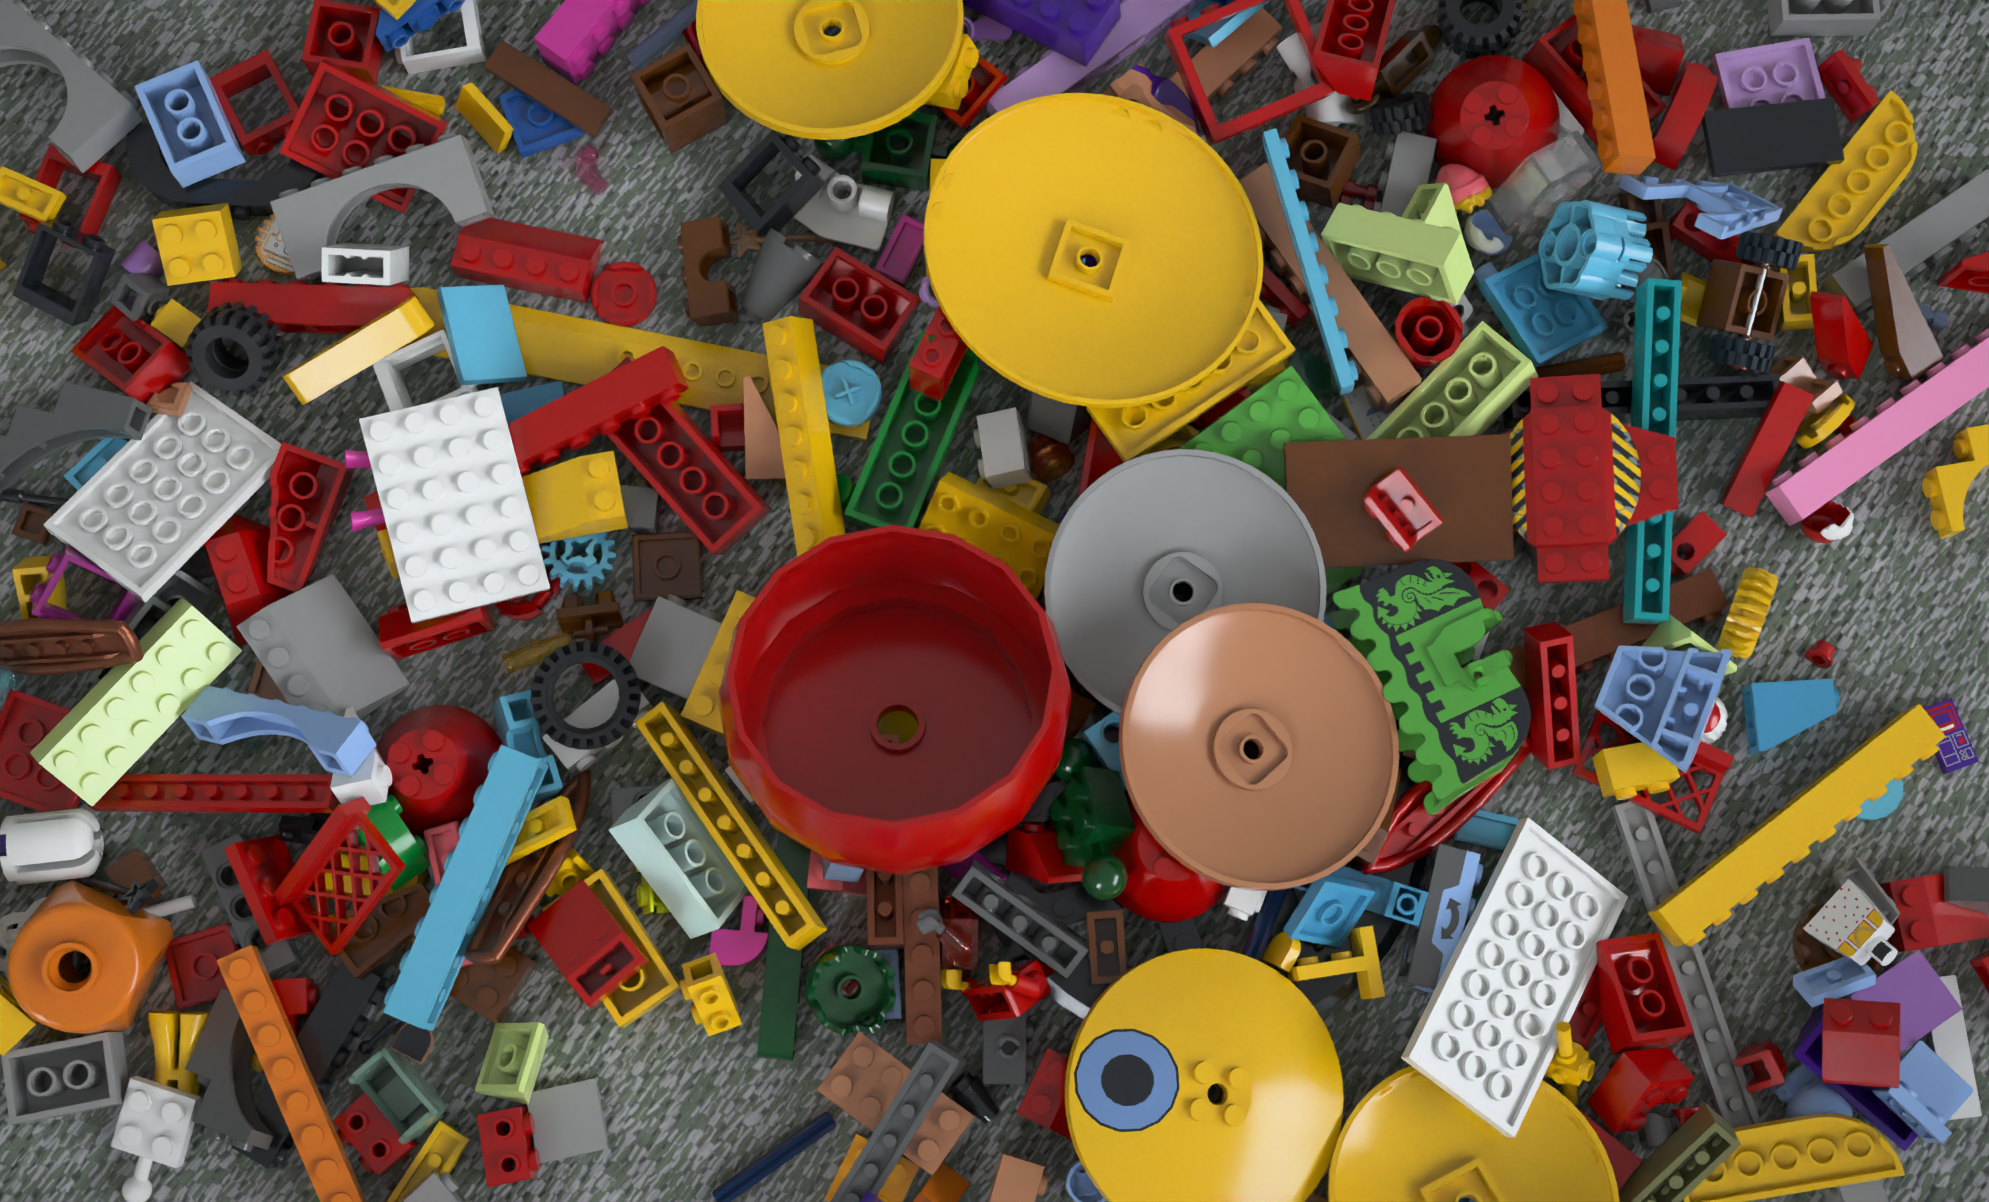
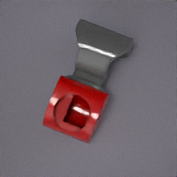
M1702 1106L1671 1109L1670 1117L1649 1113L1646 1116V1124L1638 1130L1641 1146L1663 1144Z

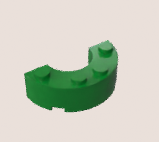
M390 794L387 796L386 802L371 805L372 809L367 816L406 865L390 886L395 891L429 868L424 857L429 850L417 834L412 836L399 816L403 812L402 807L396 798ZM358 828V840L362 846H366L365 834ZM378 855L380 873H387L390 866L382 856Z

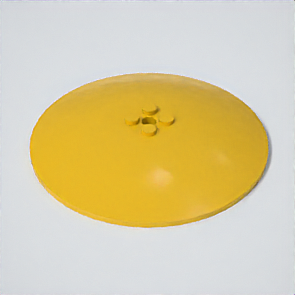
M1062 93L1029 99L995 113L970 131L951 151L936 177L926 207L923 246L927 273L937 301L953 329L981 360L999 374L1027 390L1060 402L1086 407L1118 408L1152 403L1176 395L1208 376L1229 356L1249 326L1258 304L1263 276L1262 241L1254 211L1242 185L1217 152L1197 134L1166 114L1127 99L1103 94ZM1082 255H1091L1096 259L1097 265L1088 267L1081 262L1080 257Z

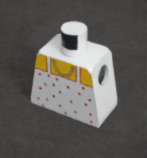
M1849 879L1803 928L1815 939L1860 966L1866 964L1871 957L1882 966H1886L1895 959L1898 953L1897 949L1887 942L1888 938L1894 933L1895 928L1866 893Z

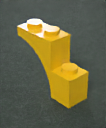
M1989 424L1969 427L1955 435L1956 440L1953 442V451L1956 458L1961 459V463L1937 466L1924 474L1925 478L1922 481V489L1924 495L1930 498L1933 509L1930 514V521L1933 529L1938 530L1940 538L1951 537L1965 530L1963 507L1966 493L1976 475L1985 466L1989 465Z

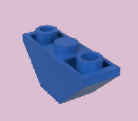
M417 0L398 20L381 8L376 36L386 52L393 48H400L408 42L411 36L420 30L431 28L437 19L447 12L458 10L466 0Z

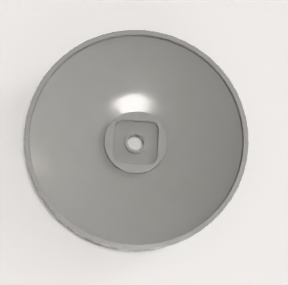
M1176 449L1150 453L1129 460L1101 476L1079 496L1065 515L1053 539L1045 571L1044 600L1046 614L1055 626L1065 665L1088 693L1100 703L1121 715L1125 696L1140 664L1166 635L1182 623L1215 608L1243 603H1265L1284 606L1303 612L1323 622L1327 585L1325 566L1314 531L1301 509L1281 486L1266 474L1238 459L1203 450ZM1184 582L1191 587L1192 596L1190 600L1180 602L1174 597L1173 587L1177 583Z

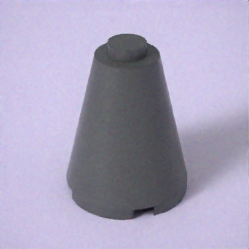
M770 228L766 233L740 303L745 307L742 314L757 324L762 319L769 322L811 282L824 263L773 228Z

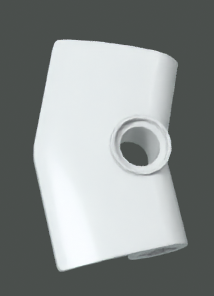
M1321 22L1310 26L1316 40ZM1297 33L1289 36L1277 45L1276 48L1291 73L1295 72L1297 76L1294 81L1296 93L1318 84ZM1337 92L1305 107L1308 118L1335 127L1341 123L1362 127L1366 125L1364 113L1359 115L1350 114L1346 107L1349 96L1338 94Z
M813 154L809 155L821 168L818 174L826 184L793 218L821 238L879 251L893 210L895 192L855 183L851 177L840 175ZM798 171L795 174L796 181L801 177ZM842 190L851 192V195L846 199L835 197Z

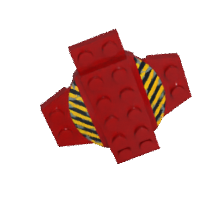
M1600 374L1530 378L1531 412L1512 431L1504 433L1510 434L1513 531L1518 532L1529 545L1537 549L1538 584L1609 581L1608 546L1618 538L1625 527L1660 516L1679 507L1675 437L1621 424L1615 416L1602 408Z

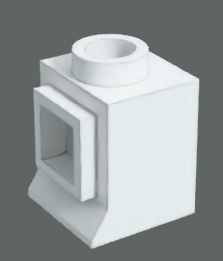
M1229 886L1222 905L1229 908L1228 915L1247 922L1248 917L1252 916L1254 912L1259 913L1267 891H1253Z

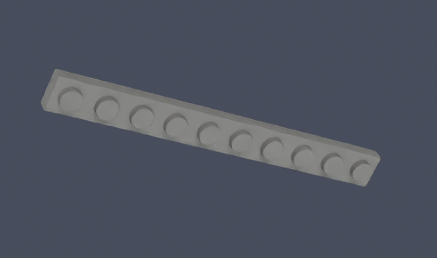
M1628 801L1611 808L1647 912H1650L1679 889L1653 812ZM1649 916L1654 933L1660 932L1694 1033L1690 1034L1716 1112L1732 1128L1761 1123L1752 1095L1746 1089L1747 1081L1742 1066L1736 1067L1733 1062L1737 1052L1699 943L1688 947L1687 944L1674 947Z

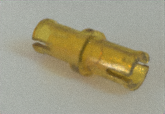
M564 630L562 633L540 641L537 638L530 641V645L502 654V659L507 671L511 675L535 664L540 666L547 655L549 656L555 649L568 645L573 640L568 630Z

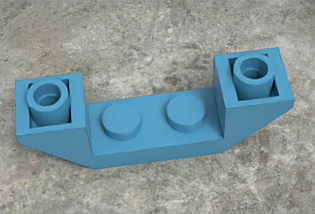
M1345 866L1330 874L1331 876L1370 884L1376 893L1365 910L1419 926L1429 892L1371 874L1364 875L1361 871ZM1311 883L1293 888L1307 892Z

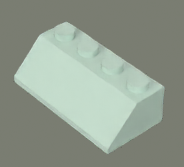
M672 778L666 780L626 809L609 829L610 833L690 939L719 929L749 891Z

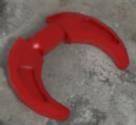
M552 568L545 569L548 579L549 573L552 570ZM559 577L554 580L549 579L550 589L538 592L531 602L526 600L513 603L505 600L497 602L495 605L504 616L512 620L529 621L535 619L543 613L540 609L547 604L554 593L559 595L562 589L560 588L561 579Z

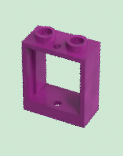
M65 545L61 553L55 551L46 566V571L50 573L44 584L38 581L30 594L29 601L33 602L32 614L40 618L85 619L47 602L69 562L113 582L116 581L78 551ZM123 588L106 620L125 621L139 601V598L126 588Z

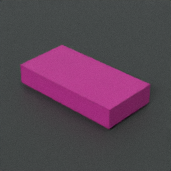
M902 213L874 270L904 287L924 248V223Z

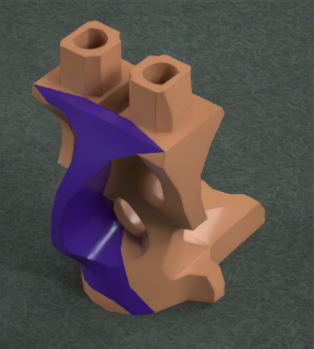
M1142 62L1114 80L1110 87L1102 93L1103 95L1119 97L1133 102L1138 101L1140 104L1162 112L1180 122L1200 138L1204 136L1203 131L1198 125L1193 106L1186 94L1170 79L1152 74Z

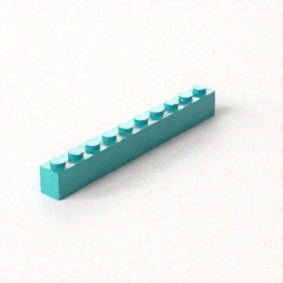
M1647 278L1636 288L1631 426L1675 437L1676 443L1682 281ZM1673 511L1638 524L1634 523L1626 526L1622 623L1659 625L1669 621Z

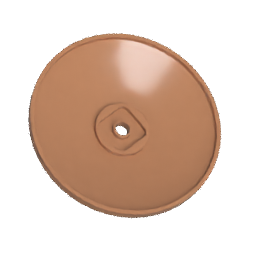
M1243 603L1227 605L1199 614L1182 623L1166 635L1149 652L1135 673L1125 696L1119 726V756L1125 785L1134 808L1146 828L1170 855L1199 875L1217 883L1253 891H1274L1305 885L1328 876L1347 864L1369 843L1386 816L1394 795L1399 767V739L1391 704L1383 696L1384 687L1367 660L1346 638L1327 624L1303 612L1272 604ZM1246 741H1252L1257 744L1259 748L1257 759H1250L1244 754L1243 746Z

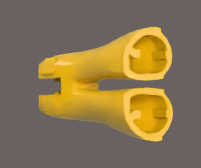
M148 1011L149 1027L155 1055V1082L175 1088V1083H178L179 1090L199 1095L200 1083L196 1082L198 1074L185 1070L210 1012ZM179 1030H180L179 1064H178V1059H177V1045H178V1036H179Z

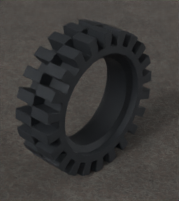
M575 641L563 647L560 646L549 656L545 657L543 663L535 671L534 680L531 682L530 705H532V713L535 720L539 723V727L552 740L569 748L590 750L613 743L630 729L639 712L641 701L640 683L634 668L620 652L600 642ZM585 662L595 663L608 670L616 680L619 689V701L613 715L605 723L588 729L577 728L564 721L556 711L553 702V690L559 676L567 668Z

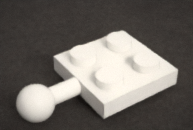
M139 1076L130 1078L111 1143L113 1148L139 1156L134 1175L127 1179L122 1187V1195L127 1202H145L151 1196L152 1185L148 1177L153 1161L176 1169L183 1165L195 1124L193 1119L200 1106L202 1097Z

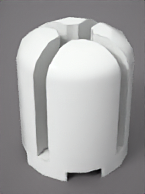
M83 808L6 816L1 824L0 835L6 834L7 856H0V862L7 881H16L17 885L84 878L94 874L100 865L104 849L102 831L99 829L100 825L94 814Z

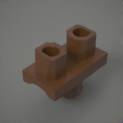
M599 591L595 594L596 604L584 606L582 596L577 594L564 596L562 609H556L557 620L560 623L562 634H574V639L587 638V641L597 642V636L609 635V629L624 626L623 615L619 603L615 600L613 591Z

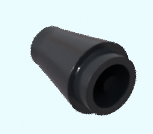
M968 1070L962 1073L948 1088V1091L952 1094L951 1099L975 1117L981 1119L984 1124L988 1123L1000 1110L978 1075H972Z

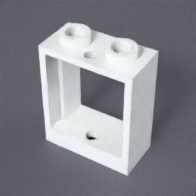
M466 0L458 10L454 11L462 12L467 46L414 55L412 38L410 37L405 45L394 49L398 64H403L408 74L487 61L477 0Z
M446 330L438 331L372 364L390 412L413 407L400 370L446 349L456 373ZM461 385L460 389L431 402L478 392L476 385Z

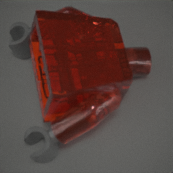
M938 881L939 901L941 902L939 908L943 911V922L938 910L930 908L917 914L919 918L917 926L923 934L936 930V938L942 942V968L946 970H962V982H964L966 978H971V970L978 969L980 915L955 897L947 896L944 888Z

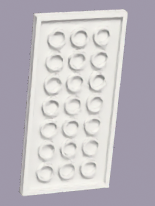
M1530 818L1519 819L1401 1058L1505 1137H1515L1558 1047L1556 1024L1561 1021L1569 1023L1598 962L1596 943L1599 940L1609 939L1628 896Z

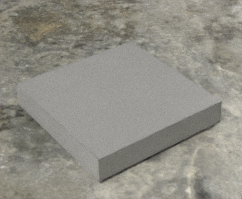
M597 1078L532 1092L529 1105L527 1106L528 1112L532 1113L534 1119L535 1133L533 1134L535 1148H537L540 1164L609 1149Z

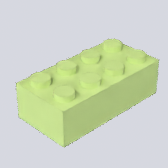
M1338 203L1321 233L1324 244L1350 278L1457 305L1474 274L1462 233L1453 227H1439L1427 224L1420 219L1410 220L1397 217L1390 212L1372 211L1357 204L1351 206Z

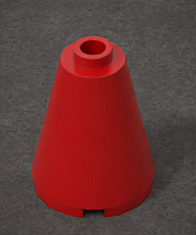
M1420 297L1411 300L1400 310L1396 317L1394 325L1395 342L1417 373L1449 358L1460 345L1463 323L1458 312L1448 302L1443 300L1439 302L1429 299L1430 297Z

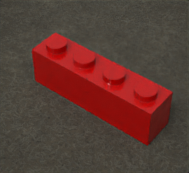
M1556 621L1523 628L1527 694L1531 712L1530 736L1533 748L1532 755L1548 770L1581 763L1573 635Z

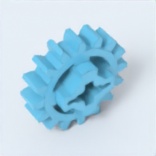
M608 532L586 535V537L581 536L547 542L548 546L541 548V554L544 557H548L543 560L545 569L552 568L549 573V579L554 580L559 577L561 579L560 588L562 589L567 583H571L573 592H577L581 584H584L585 588L590 591L592 589V581L594 580L602 585L605 579L603 573L611 575L613 566L609 563L616 560V553L609 552L614 549V540L605 541ZM560 545L564 554L557 561L555 551L557 546ZM598 548H600L602 556L599 565L596 563L597 559L593 556ZM573 551H575L577 554L585 552L584 558H582V556L580 555L572 557Z

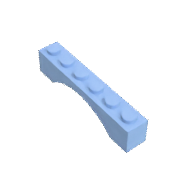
M207 685L181 715L198 739L221 745L256 735L276 734L296 738L308 744L326 771L350 777L354 775L377 745L368 732V726L356 717L346 718L337 716L330 711L320 712L309 709L304 705L294 706L278 699L268 700L252 693L234 692L226 687L221 689Z

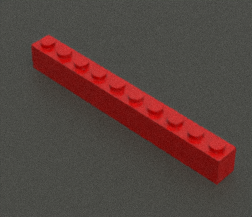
M661 346L509 423L508 428L521 477L529 475L531 473L530 469L539 464L547 465L561 458L560 454L569 449L577 450L590 444L591 438L601 433L606 435L617 431L621 427L620 423L630 418L635 420L645 417L651 412L650 408L660 403L669 404L678 400L681 397V393L690 388L674 352ZM378 491L363 497L368 510L382 508ZM386 523L375 525L377 532L387 529Z

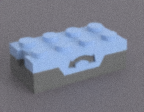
M1439 843L1433 846L1432 851L1426 855L1419 889L1429 893L1419 926L1409 924L1396 980L1397 985L1433 994L1463 934L1466 918L1470 919L1474 912L1475 899L1471 898L1474 884L1478 885L1480 883L1483 873V864H1479L1481 854Z

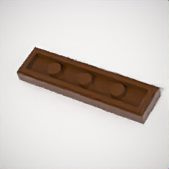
M501 40L483 65L487 72L592 138H595L613 113L609 106L504 40Z

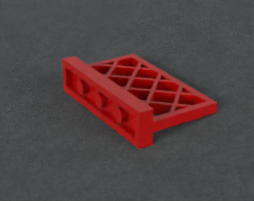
M1596 709L1593 715L1595 718L1580 751L1581 763L1575 764L1571 773L1600 787L1597 774L1583 768L1587 757L1599 753L1603 749L1628 745L1629 742L1640 740ZM1602 723L1614 729L1618 738L1617 742L1603 746L1598 734ZM1700 741L1695 757L1690 765L1693 768L1688 769L1687 773L1682 770L1679 772L1680 777L1684 776L1691 793L1690 795L1676 799L1670 786V789L1665 791L1669 802L1660 805L1651 800L1647 789L1640 790L1641 796L1637 794V796L1626 800L1698 834L1703 828L1724 773L1730 769L1734 756ZM1593 743H1595L1596 749L1591 750ZM1698 770L1713 776L1709 788L1701 791L1697 790L1691 773ZM1706 794V795H1705V798H1704V800H1703V802H1702V799H1701L1700 796ZM1693 798L1698 809L1695 822L1683 816L1678 803Z
M364 797L338 805L273 894L281 905L288 902L294 905L332 956L341 952L406 866L368 818L367 814L372 807ZM358 828L365 834L366 846L358 845ZM341 851H348L350 868L342 867ZM359 853L367 854L369 871L361 870ZM378 855L382 856L390 866L387 873H380ZM325 873H332L333 890L326 889ZM343 875L351 876L352 893L344 892ZM362 878L370 880V895H363ZM310 894L316 895L317 912L306 901ZM327 897L334 898L336 914L328 913ZM345 900L353 901V917L347 916ZM329 921L337 922V939L330 932Z

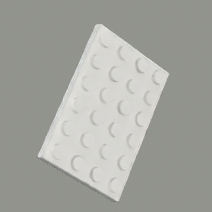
M190 382L193 390L182 417L157 414L147 423L141 441L131 439L43 524L48 532L104 570L112 579L145 603L270 478L271 470L281 443L193 382Z
M498 387L359 419L412 624L550 589Z

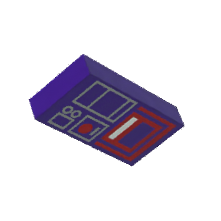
M1952 698L1923 708L1946 736L1937 744L1939 750L1935 753L1943 774L1979 762Z

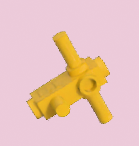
M1561 1021L1556 1024L1558 1047L1544 1076L1552 1078L1558 1084H1562L1563 1095L1573 1105H1576L1578 1103L1577 1086H1580L1582 1080L1588 1082L1591 1080L1594 1074L1595 1062L1589 1059V1052L1585 1051L1580 1044L1572 1042L1570 1024Z

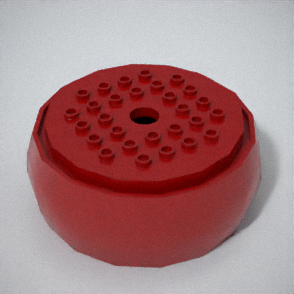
M888 525L829 537L775 571L742 615L733 631L719 689L718 706L730 766L773 828L833 864L902 875L962 862L1024 819L1057 769L1062 758L1072 691L1053 621L1006 563L954 534ZM894 711L907 712L918 722V730L913 738L906 742H888L881 737L877 730L883 716Z

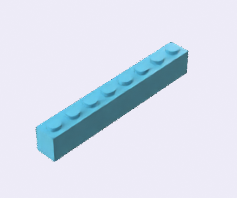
M502 744L499 751L494 752L488 763V776L484 785L481 784L474 794L473 803L475 805L470 816L463 820L459 828L458 835L460 839L455 850H452L445 860L444 870L446 871L442 880L431 891L429 897L431 905L426 916L422 917L416 925L414 931L416 939L411 950H408L401 959L399 966L401 973L396 984H393L386 993L384 1000L386 1007L383 1013L421 1029L434 1030L465 959L464 953L487 909L549 767L540 759Z

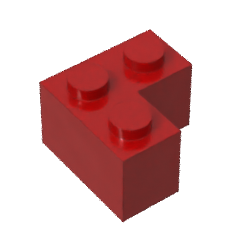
M1668 1047L1626 1051L1621 1054L1587 1103L1613 1133L1636 1132L1646 1124V1116L1654 1106L1668 1103L1676 1104L1684 1099L1688 1093L1687 1088L1695 1077Z

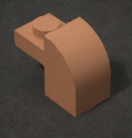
M1783 355L1770 367L1769 373L1763 372L1761 374H1779V382L1782 380L1815 395L1802 420H1806L1814 412L1819 413L1827 410L1832 406L1833 400L1843 392L1837 381L1817 379L1804 357Z

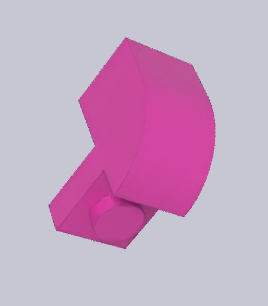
M744 895L740 931L717 929L711 932L709 954L715 952L721 966L739 967L748 965L757 960L767 948L769 933L757 932V926H764L765 913L753 896Z

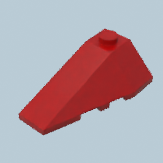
M282 441L270 473L271 506H269L270 540L268 541L267 583L293 592H297L305 587L345 498L355 468L346 469L345 464Z

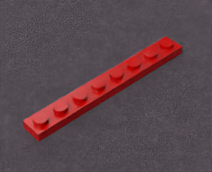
M123 774L93 807L91 805H88V807L95 811L332 813L338 806L339 800L330 788L333 774Z

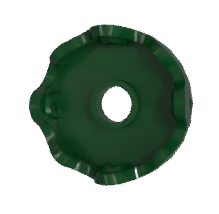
M853 943L837 945L823 953L812 965L807 976L805 988L807 1003L819 1022L839 1035L846 1036L853 1032L873 1033L881 1028L885 1015L896 1002L894 977L896 974L890 964L872 948ZM848 979H856L858 982L856 992L850 996L842 995V984Z

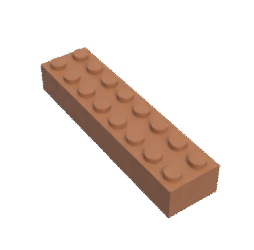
M1264 163L1239 180L1254 211L1261 236L1262 251L1267 249L1272 258L1270 260L1272 268L1279 277L1286 276L1291 284L1288 287L1289 290L1301 303L1304 301L1310 311L1308 313L1310 321L1319 330L1272 173L1267 163ZM1305 221L1308 233L1314 232L1318 242L1319 252L1315 253L1318 265L1324 264L1329 280V284H1325L1328 297L1334 296L1339 315L1334 317L1337 328H1344L1347 336L1348 348H1345L1344 351L1347 360L1354 361L1358 373V380L1354 382L1357 384L1361 381L1367 390L1365 397L1375 411L1381 408L1386 415L1397 408L1421 384L1422 378L1309 221Z

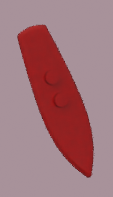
M1527 734V738L1519 747V750L1500 773L1464 793L1433 816L1427 814L1423 804L1425 796L1432 791L1431 783L1427 781L1416 782L1394 805L1389 833L1374 864L1363 863L1361 872L1364 875L1406 866L1429 854L1433 846L1446 842L1486 804L1532 752L1533 748L1529 735Z

